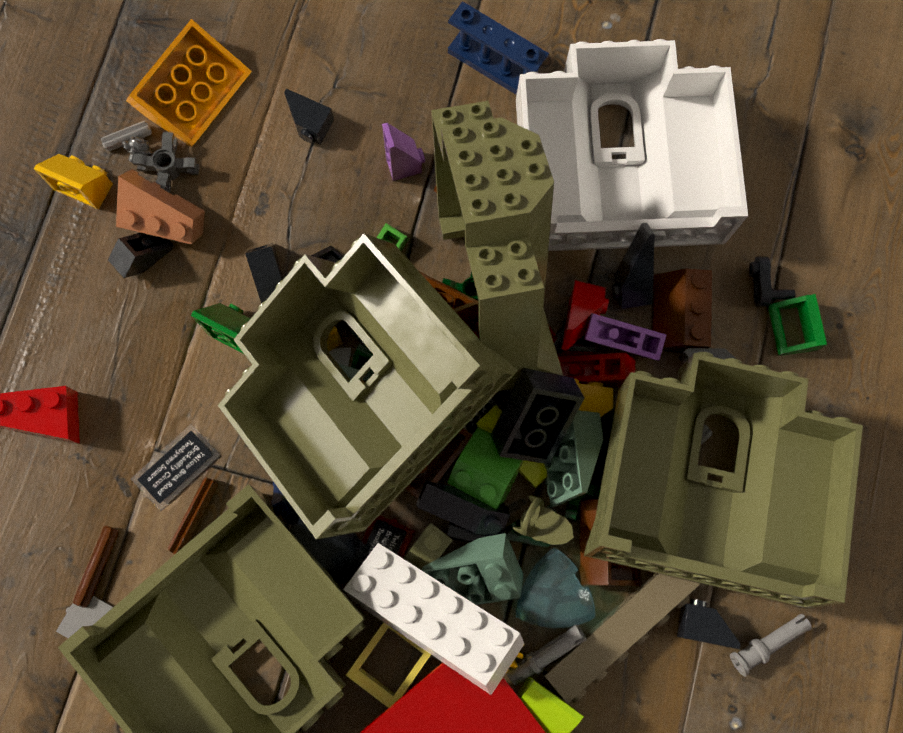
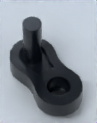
M757 256L754 261L750 262L749 276L753 277V298L756 307H769L771 300L795 298V290L772 289L769 257Z

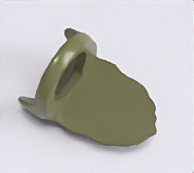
M533 495L529 496L532 504L528 510L524 511L520 518L521 527H513L516 532L550 545L566 544L574 538L572 525L562 515L555 513L552 509L545 508L544 501L540 497Z

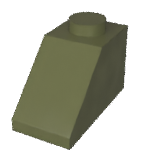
M430 523L407 553L404 560L422 570L423 566L439 559L453 540Z

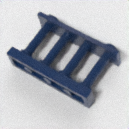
M463 1L448 20L449 24L460 30L448 47V54L516 95L520 74L537 72L549 55L545 50Z

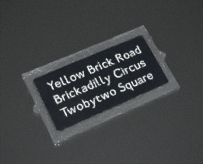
M190 424L136 473L131 480L143 492L144 498H148L159 511H163L221 455L209 443L210 439L204 437Z

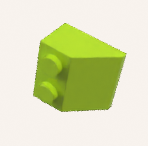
M531 677L526 679L517 693V696L546 733H570L584 717L576 709Z

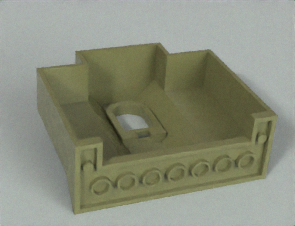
M489 101L431 110L438 216L443 240L465 237V247L479 302V339L518 370L499 391L513 389L523 368L563 376L543 308L554 179L540 136L502 117L494 119Z
M363 234L352 243L348 253L336 263L306 254L295 262L289 274L276 285L274 292L266 301L259 305L258 311L241 327L239 334L234 338L235 343L252 365L242 373L240 380L225 393V397L218 404V407L315 539L365 531L518 370L480 341L395 244ZM342 320L348 323L373 353V356L352 379L347 376L334 360L327 348V340L331 330ZM372 369L374 374L364 383L362 378Z
M708 352L693 353L678 370L677 379L654 378L650 373L644 371L631 372L618 391L596 517L584 556L808 609L845 603L863 425L852 423L851 419L845 417L829 418L823 416V413L819 411H805L809 379L798 377L797 373L791 371H772L765 365L750 366L742 364V361L738 359L727 358L724 360L715 358L713 354ZM710 415L727 417L739 429L740 436L734 473L698 465L704 422ZM707 475L723 477L722 483L707 480Z
M248 484L226 503L229 509L91 626H82L58 647L125 733H302L300 727L304 731L310 728L324 713L323 706L329 710L344 695L341 690L346 684L327 661L343 648L340 642L346 636L351 640L366 627L362 622L367 617L332 576L290 532L289 526L274 511L267 498ZM245 639L247 643L234 653L232 649ZM259 639L287 671L291 679L288 693L282 700L272 705H263L258 702L230 667L234 661Z

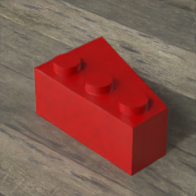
M68 386L0 393V428L80 444L78 392Z

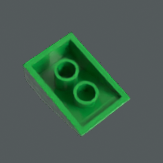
M218 303L192 312V318L211 338L244 354L234 341L241 327L251 319L243 315L244 311L233 304L227 307L222 303Z

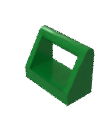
M816 294L805 295L769 305L768 311L778 356L818 351L827 345ZM797 308L805 343L788 347L780 310Z

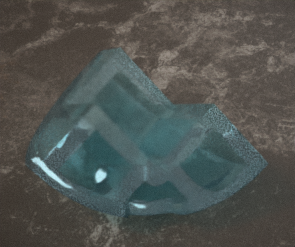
M555 547L537 562L528 575L521 590V598H518L516 617L527 623L549 628L572 627L575 624L586 623L595 618V606L588 586H581L575 576L578 568L565 554Z

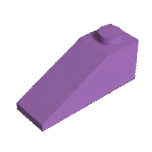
M388 123L382 124L386 160L393 181L422 173V163H425L422 148H417L414 139Z
M591 313L584 340L641 357L660 360L666 334Z

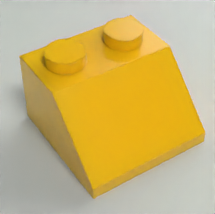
M57 154L36 164L34 170L53 190L98 210L113 185L106 176L107 172L95 165L92 168L86 166L81 159L72 155L68 158Z

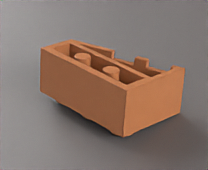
M133 169L118 176L116 227L187 244H193L203 235L204 210L176 194L172 195L163 190L161 185L156 182L151 183L139 176V173Z

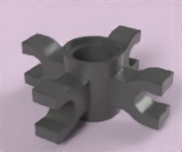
M163 132L162 149L154 152L152 156L134 154L133 164L137 165L138 171H157L156 183L161 185L163 190L171 194V180L176 179L180 173L199 175L200 165L196 164V158H176L175 152L178 140L174 139V133ZM166 162H171L169 166L162 167Z

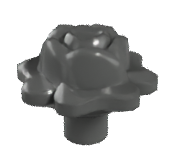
M132 136L130 140L122 141L124 148L130 153L128 160L132 163L134 154L153 155L151 148H149V142L141 137Z

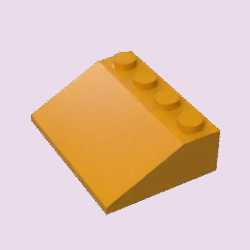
M191 19L130 93L126 101L146 118L166 131L174 133L175 137L193 147L252 71Z

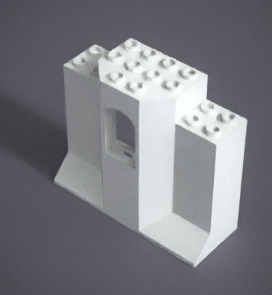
M657 39L641 42L639 40H630L628 42L604 41L602 43L578 42L570 44L564 72L555 71L546 74L528 72L520 74L516 96L517 125L540 136L554 179L548 251L629 248L641 223L646 222L655 234L654 247L725 244L748 217L731 67L710 66L708 68H694L688 66L678 69L675 40ZM615 104L623 106L630 111L635 147L601 148L598 108L604 105ZM626 154V159H612V155Z

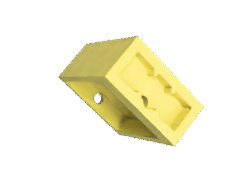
M383 622L346 676L389 708L403 696L431 654ZM388 628L423 653L395 693L361 668Z

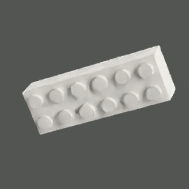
M377 543L343 589L353 602L490 695H492L524 645L521 634L379 543Z

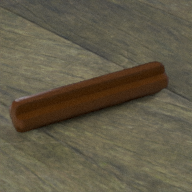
M207 477L203 479L168 546V550L171 553L176 554L189 543L218 487L216 481Z
M110 526L103 527L74 596L73 604L83 608L89 606L118 537V529Z

